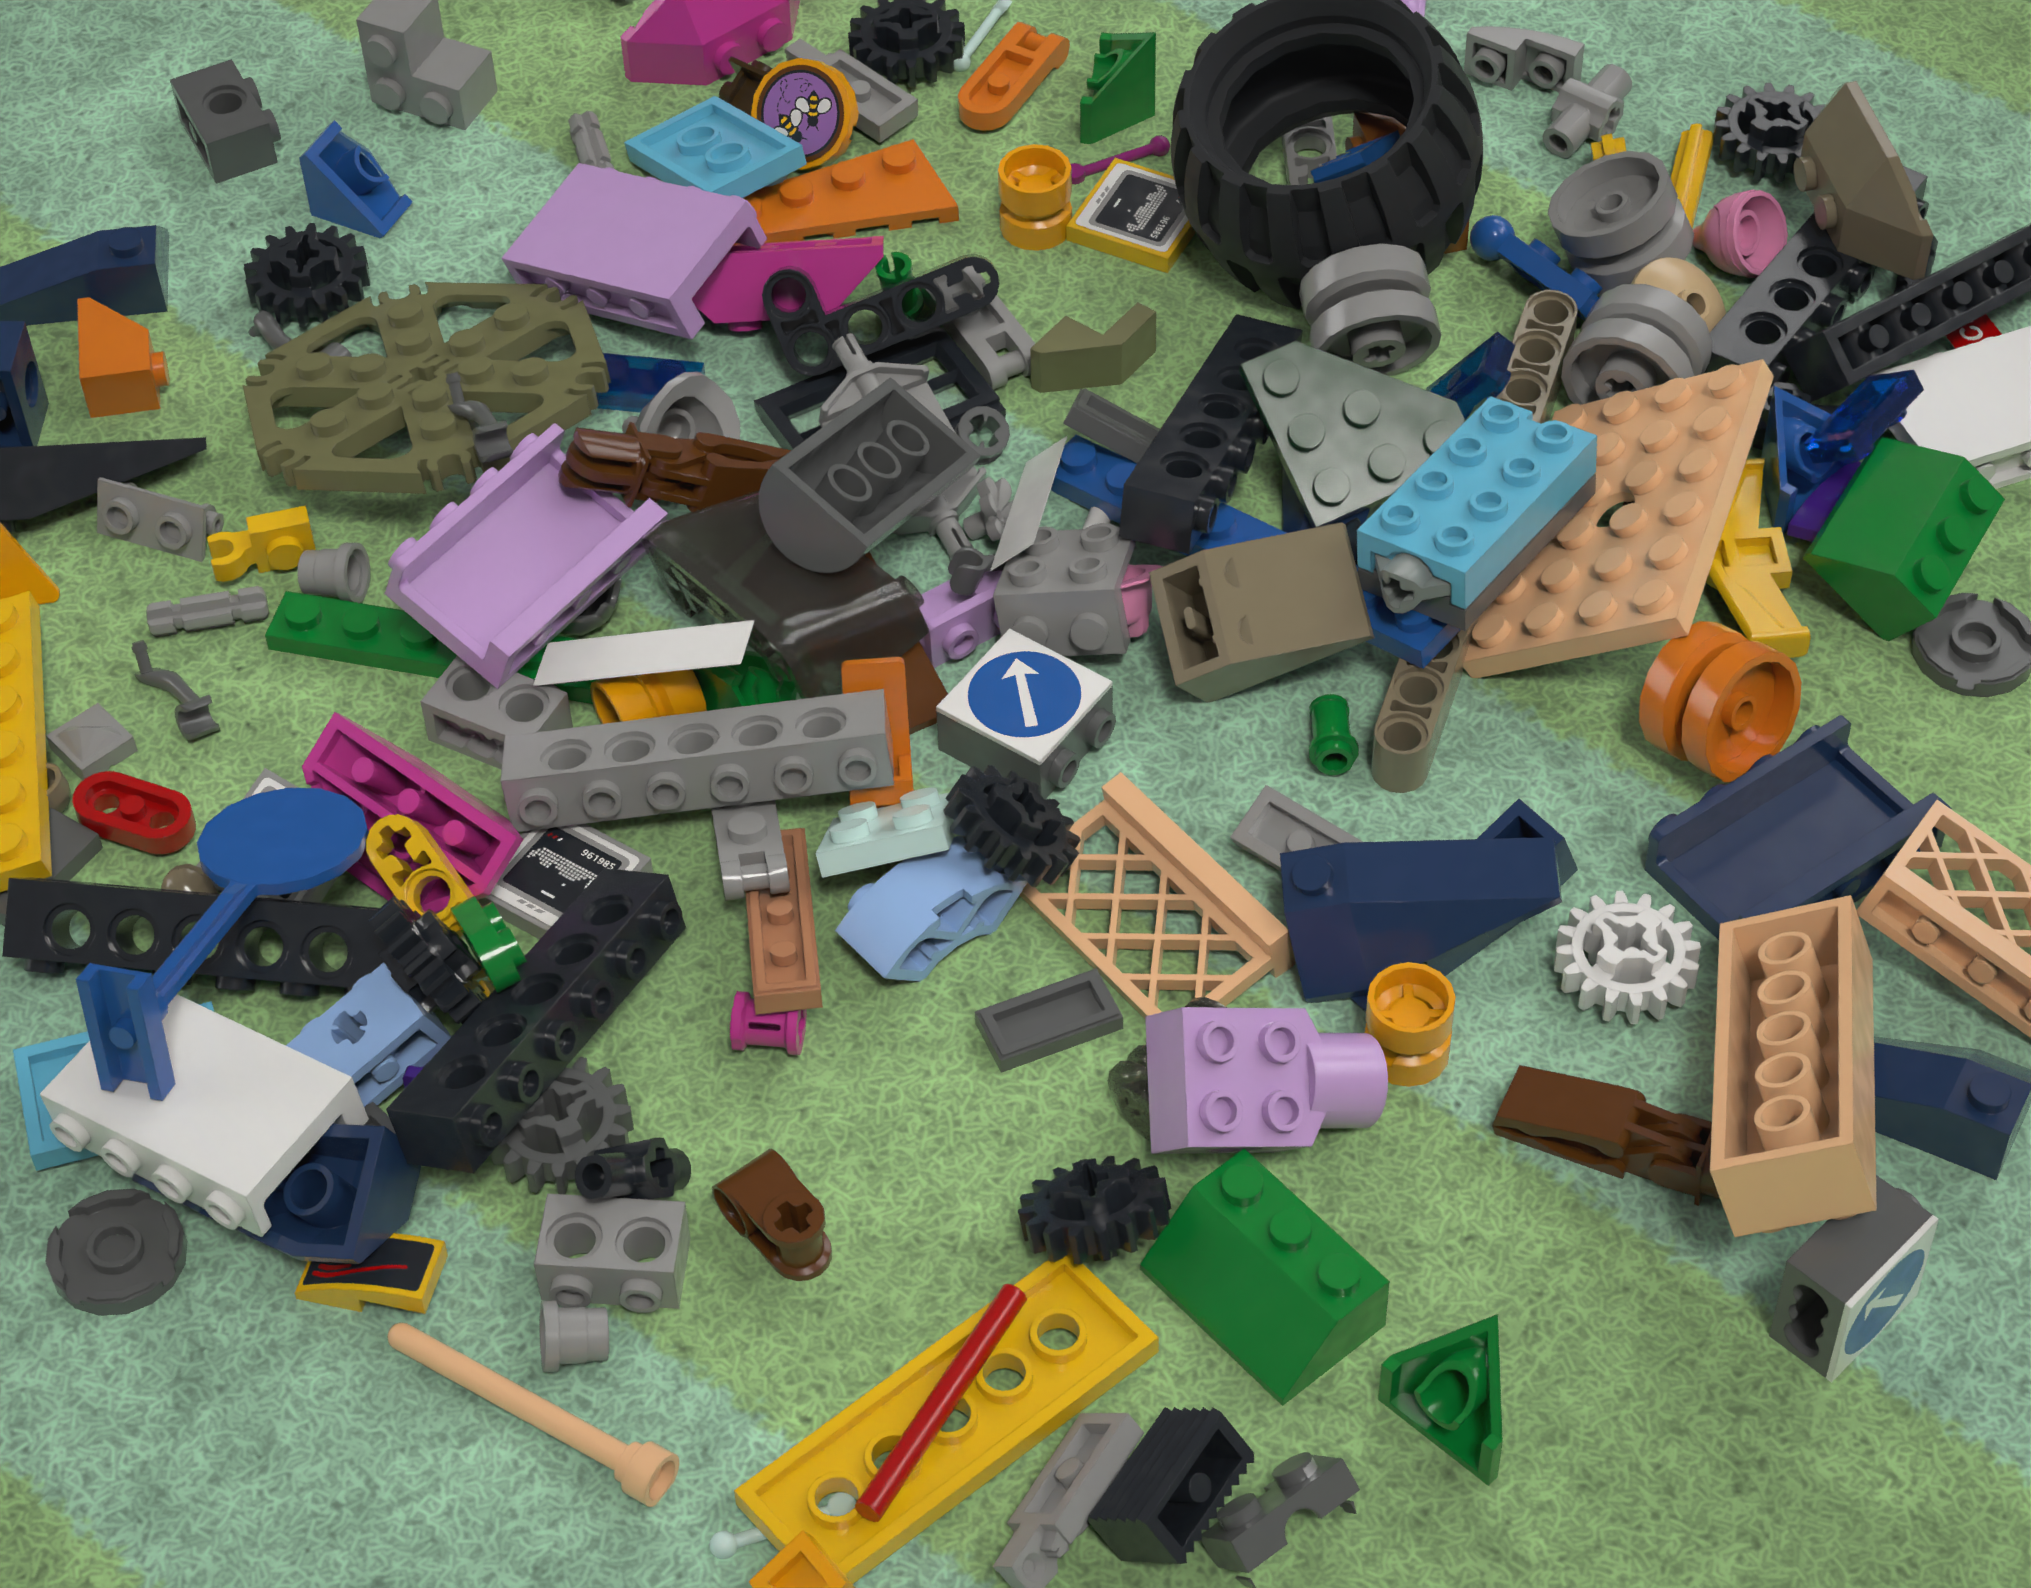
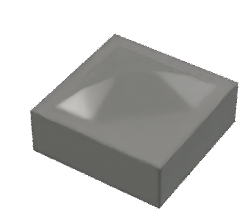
M99 703L46 735L50 749L82 781L95 773L109 770L111 765L115 766L138 751L134 737Z

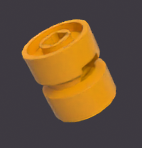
M1037 144L1020 146L1008 152L1000 160L998 168V186L1001 199L999 216L1003 237L1011 245L1024 250L1039 251L1051 249L1063 243L1066 239V225L1072 218V206L1070 203L1072 167L1068 157L1058 149L1048 145Z
M692 669L598 679L592 682L590 686L592 702L601 724L707 711L702 689Z
M1406 962L1391 965L1379 972L1369 985L1365 1033L1372 1035L1380 1044L1386 1059L1388 1082L1393 1085L1411 1087L1426 1084L1440 1076L1448 1065L1456 996L1450 981L1440 971L1426 964Z

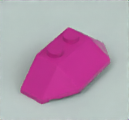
M654 0L645 10L636 27L630 26L620 36L625 77L631 82L707 86L725 75L735 73L728 61L731 56L750 63L768 52L778 50L783 44L792 40L800 0Z
M884 236L764 243L761 248L742 244L733 245L692 297V301L696 308L713 323H728V330L761 329L763 327L762 321L770 320L762 298L764 284L777 269L794 266L809 273L815 282L826 311L832 310L844 302L884 257ZM783 278L776 282L773 288L774 299L782 308L796 309L805 302V288L801 282L794 278Z
M334 712L302 765L306 784L310 785L311 788H321L347 796L364 812L368 831L377 820L387 815L396 814L408 817L423 825L477 900L491 894L523 841V838L512 823L503 815L418 757L337 712ZM397 832L394 833L390 838L394 848L387 855H394L403 859L413 871L424 866L415 862L405 848V843L411 836L406 837ZM365 847L361 858L346 871L389 901L395 895L371 863ZM434 879L428 882L420 894V904L425 912L431 909L437 914L444 910L450 900V888L443 879Z

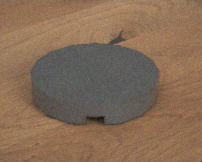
M1975 593L1950 595L1937 618L1913 630L1912 656L1921 672L1939 687L1957 694L1992 697L2009 693L2026 682L2031 674V622L2025 614L2011 603L1994 597V601L1991 603L1985 600H1977L1978 594Z
M134 1188L106 1190L78 1202L68 1211L69 1218L62 1223L59 1230L57 1225L55 1226L47 1242L45 1262L57 1293L75 1309L98 1316L129 1314L153 1304L174 1286L186 1265L187 1239L176 1211L165 1201L164 1205L160 1201L151 1199L150 1193Z

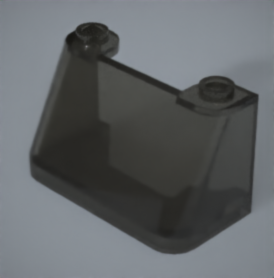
M760 489L660 522L641 539L643 547L671 602L689 618L696 613L699 615L706 609L722 624L755 620L748 645L763 657L771 675L780 682L782 679L787 682L793 681L801 699L843 694L842 662L846 660L901 657L929 633V628L919 609L924 604V599L918 589L902 575L894 579L867 556L864 555L847 569L834 573L811 571L788 559L774 545L762 523L759 510Z

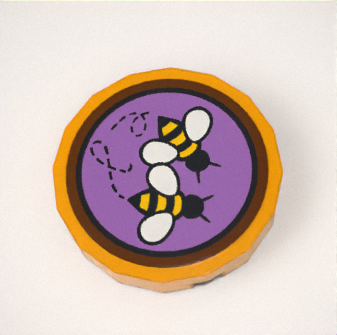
M796 58L779 63L763 77L754 93L751 111L752 117L802 145L807 165L799 168L801 170H812L828 166L842 156L852 141L849 138L852 135L853 126H857L859 114L855 92L844 74L822 61Z

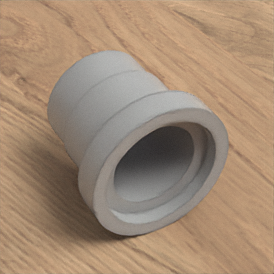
M343 543L338 549L305 550L301 554L298 563V582L301 591L309 595L339 597L340 600L362 602L370 584V562L364 546L360 543Z
M556 1300L541 1301L539 1336L542 1371L558 1372L559 1364L607 1361L609 1354V1326L606 1307H558Z

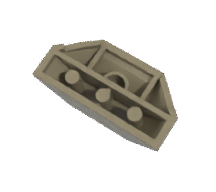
M1857 81L1844 83L1837 88L1805 132L1801 157L1796 158L1794 162L1796 185L1801 192L1807 193L1814 206L1815 219L1819 228L1827 230L1838 252L1912 280L1924 278L1933 239L1932 230L1927 219L1923 220L1920 215L1916 194L1901 160Z

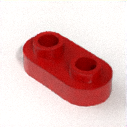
M104 771L95 773L81 781L73 793L72 803L80 824L98 833L99 837L151 854H168L181 849L190 842L196 831V821L192 807L185 795L120 772ZM109 808H117L116 810L110 813L103 812L104 810Z

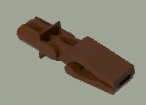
M629 422L625 434L576 427L573 434L574 440L568 447L565 455L566 460L561 465L558 477L559 483L564 487L621 494L627 507H632L634 500L647 501L650 498L654 502L665 500L684 504L687 506V509L696 515L761 518L759 492L762 481L772 464L791 450L703 432L696 433L694 439L673 438L662 434L639 432L633 422Z
M1519 1065L1492 1124L1495 1135L1620 1179L1624 1178L1626 1172L1648 1179L1662 1187L1695 1196L1694 1205L1697 1206L1700 1205L1703 1195L1720 1199L1710 1173L1711 1121L1682 1113L1675 1114L1646 1102L1647 1099L1644 1094L1638 1090Z

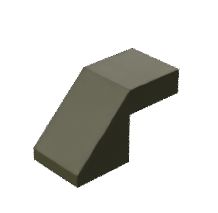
M1137 302L1103 335L1065 316L1030 348L1031 388L1040 393L1123 384L1156 352V311Z

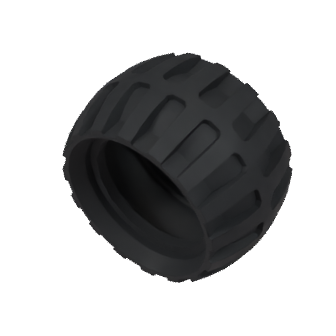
M1266 0L1258 5L1250 3L1233 13L1232 21L1226 24L1218 33L1211 32L1198 47L1194 58V65L1191 70H1185L1175 99L1171 135V161L1177 192L1186 217L1197 237L1212 253L1219 265L1251 291L1257 292L1262 290L1274 302L1286 307L1300 309L1302 303L1299 291L1303 277L1313 266L1331 255L1354 247L1374 244L1404 246L1419 253L1425 263L1428 275L1440 265L1444 252L1450 243L1456 244L1471 216L1475 195L1478 191L1482 175L1483 131L1473 88L1453 49L1425 17L1417 11L1413 13L1401 0ZM1372 113L1393 117L1406 126L1405 132L1387 153L1369 165L1339 178L1305 185H1279L1268 183L1249 174L1259 153L1269 144L1291 130L1315 120L1341 114Z

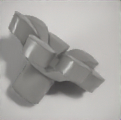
M987 477L977 484L981 511L963 520L965 532L972 540L987 534L992 541L1000 540L1013 500L1008 502L1012 494L1009 482L1005 478H1001L994 483L990 477Z

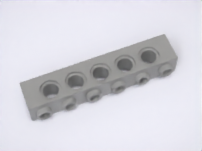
M884 689L505 736L500 782L510 822L518 832L891 786L894 785L893 740Z

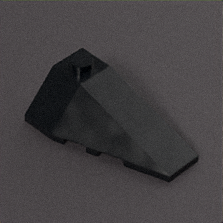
M206 437L0 448V522L9 532H16L15 520L31 519L97 493L98 479L100 477L120 483L206 450Z

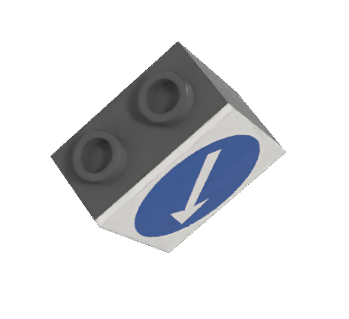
M1010 628L936 706L938 748L940 751L970 767L975 766L982 772L985 771L988 765H993L1002 777H1006L1010 771L1016 772L1018 777L1025 778L1039 785V794L1045 800L1056 787L1065 788L1069 785L1077 773L1081 759L1093 746L1100 748L1108 741L1116 723V716L1113 714V681Z
M1876 1175V1211L1856 1214L1853 1217L1842 1220L1828 1219L1787 1260L1769 1337L1831 1383L1917 1296L1939 1220L1924 1209L1912 1194L1903 1189L1894 1188L1878 1175Z

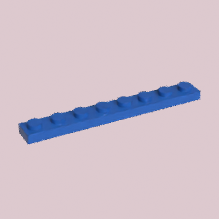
M1076 434L1064 446L1051 491L1085 508L1097 507L1109 519L1120 524L1124 483L1137 463ZM1221 502L1211 533H1202L1190 554H1182L1190 556L1206 549L1286 534L1287 532ZM1362 590L1374 638L1366 642L1422 669L1460 631L1459 628L1414 610L1406 613H1394L1386 606L1383 598Z

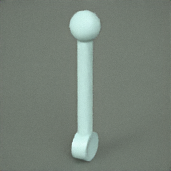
M998 0L992 7L989 15L963 48V58L954 60L955 71L963 72L969 69L971 64L970 57L1000 16L1011 5V0Z
M837 1492L829 1498L828 1504L819 1507V1510L830 1516H841L853 1510L856 1501L848 1493ZM757 1527L736 1534L728 1531H719L711 1538L709 1548L715 1557L728 1559L736 1553L738 1548L766 1540L767 1538Z

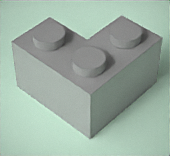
M372 0L356 19L372 102L380 104L389 110L397 109L426 118L435 124H446L466 130L498 91L492 52L444 37L438 0Z

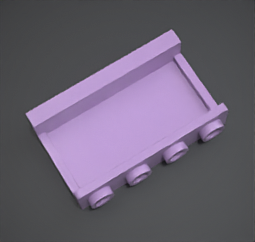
M578 163L501 259L517 284H547L548 288L557 287L561 301L571 295H575L578 298V302L583 300L588 314L692 340L705 324L692 301V297L735 243L761 248L767 237L757 220V213L753 206L739 196L721 195L703 191L695 186L685 187L663 182L654 177H640L622 173L609 167L599 168Z
M556 423L551 425L539 437L534 433L526 436L513 451L509 463L499 471L494 467L485 471L473 485L470 496L459 506L455 502L447 504L433 519L429 528L430 531L418 541L413 537L405 540L395 550L388 562V566L392 568L385 595L497 689L655 547L668 515L665 510L650 498L633 511L612 493L568 488L559 483L558 473L561 465L566 460L565 454L560 449L565 431Z

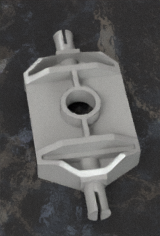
M846 334V340L841 336L833 343L832 348L836 351L847 374L842 383L821 406L818 421L821 427H824L891 377L955 432L927 383L930 371L927 366L883 362L872 363L865 357L854 334ZM973 466L971 470L893 533L906 535L928 531L930 536L938 534L950 559H952L955 552L963 547L974 548L967 539L958 520L959 516L970 506L977 495V484L985 479L986 469L984 466L979 468L978 472L975 466Z

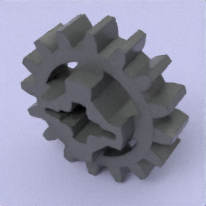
M579 1057L572 1068H565L490 1154L493 1164L504 1165L506 1178L511 1183L526 1174L530 1192L537 1193L543 1187L545 1181H552L558 1194H566L568 1180L575 1179L577 1164L583 1157L594 1155L595 1150L629 1143L628 1132L634 1130L631 1106L628 1105L626 1088L623 1084H612L611 1072L607 1067L597 1070L592 1075L589 1074L587 1058Z

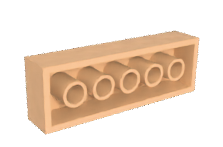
M1851 895L1720 923L1710 1173L1734 1237L1760 1232L1774 1233L1786 1227L1828 1219L1842 1220L1853 1217L1856 1214L1877 1210L1873 959Z

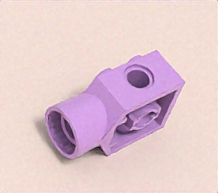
M1181 1007L1145 1016L1151 1154L1238 1153L1244 1148L1249 1153H1275L1311 1147L1320 1128H1369L1378 1121L1383 1112L1388 1091L1387 1064L1380 1044L1368 1033H1318L1305 1008Z

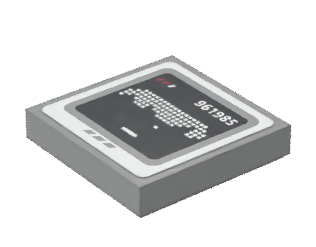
M587 824L524 831L520 835L523 838L522 843L491 894L477 901L482 907L493 902L504 921L540 939L604 868L653 873L650 857Z

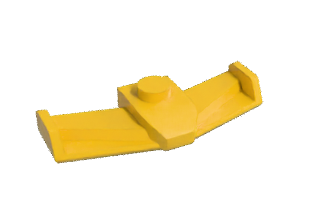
M1764 458L1746 459L1706 583L1719 591L1749 641L1761 642L1783 652L1789 658L1802 657L1808 653L1811 634L1807 626L1800 624L1780 589L1790 588L1793 572L1781 527L1758 528Z

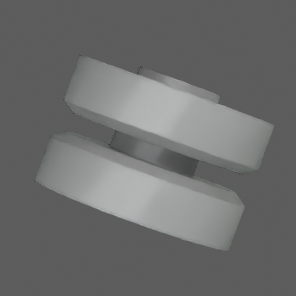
M1625 151L1605 155L1583 165L1561 183L1552 195L1548 209V216L1562 248L1565 249L1572 269L1579 268L1594 279L1603 288L1598 295H1602L1603 292L1622 284H1631L1638 271L1654 260L1666 257L1685 260L1691 251L1694 239V232L1682 204L1677 198L1678 195L1663 161L1646 152Z
M1374 244L1354 247L1333 254L1313 266L1301 280L1299 291L1304 317L1311 326L1309 336L1311 347L1387 376L1408 371L1427 360L1439 347L1442 334L1436 309L1429 299L1431 287L1426 266L1419 253L1400 245Z
M1622 284L1603 292L1592 306L1582 325L1581 332L1575 338L1563 359L1561 378L1569 399L1574 404L1581 405L1612 397L1622 391L1633 392L1664 384L1674 378L1685 379L1704 374L1710 362L1713 342L1706 322L1683 299L1668 290L1647 284Z

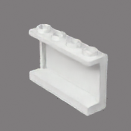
M2031 326L1999 336L1987 337L1979 342L1950 351L1935 353L1927 358L1894 368H1886L1865 377L1858 411L1859 418L1863 423L1881 418L1898 441L1965 457L1995 489L2031 478Z
M178 994L168 1004V1014L162 1021L176 1083L163 1101L150 1099L147 1083L123 1079L114 1092L101 1090L90 1041L40 1093L52 1119L49 1125L54 1136L66 1147L76 1152H81L85 1148L101 1156L119 1174L125 1177H132L134 1174H137L153 1182L157 1189L172 1201L183 1203L187 1199L204 1208L222 1226L231 1230L240 1226L260 1237H263L272 1226L264 1209L265 1200L332 1124L364 1125L369 1120L351 1076Z

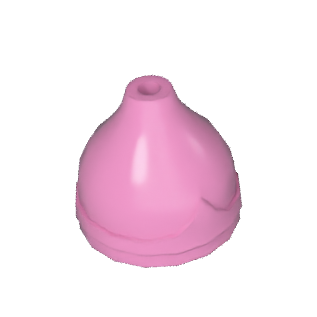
M1754 189L1735 193L1715 204L1708 212L1704 222L1693 229V246L1705 252L1710 261L1724 272L1747 278H1756L1787 244L1786 217L1780 203L1770 193Z

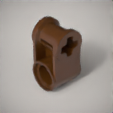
M768 1149L712 1186L715 1202L725 1219L740 1236L747 1238L776 1272L784 1278L794 1281H807L820 1276L829 1267L832 1260V1246L829 1238L823 1231L826 1225L824 1208L820 1201L800 1182L783 1157L775 1150Z

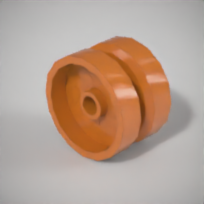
M1698 621L1691 625L1688 636L1671 639L1661 649L1650 667L1640 695L1639 723L1645 740L1657 749L1681 761H1689L1699 770L1723 782H1732L1748 772L1751 766L1761 757L1768 754L1774 756L1782 749L1792 732L1800 708L1801 678L1796 663L1783 652L1761 642L1749 641L1741 633L1718 622Z

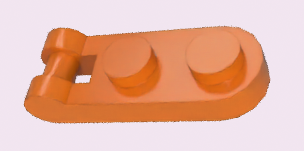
M1017 22L961 87L958 93L959 118L968 127L981 131L1003 127L1012 119L1052 69H1059L1069 53V39L1054 33L1046 37L1038 34L1034 26Z

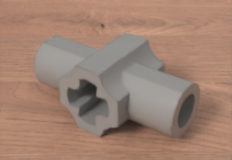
M1607 64L1588 84L1569 78L1560 88L1556 102L1552 106V123L1542 136L1546 148L1561 158H1569L1587 138L1599 142L1601 141V135L1613 134L1616 131L1619 120L1623 116L1624 100L1622 99L1632 88V80L1629 74L1623 68L1614 64Z

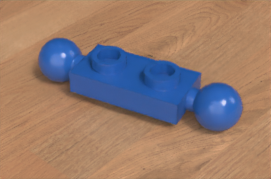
M1485 216L1479 219L1471 229L1470 244L1476 255L1488 261L1503 259L1513 271L1541 291L1558 290L1568 294L1577 304V316L1585 321L1592 306L1599 299L1597 295L1603 289L1594 279L1579 268H1575L1571 274H1568L1557 266L1561 258L1554 251L1536 238L1527 245L1515 236L1510 222L1501 216Z

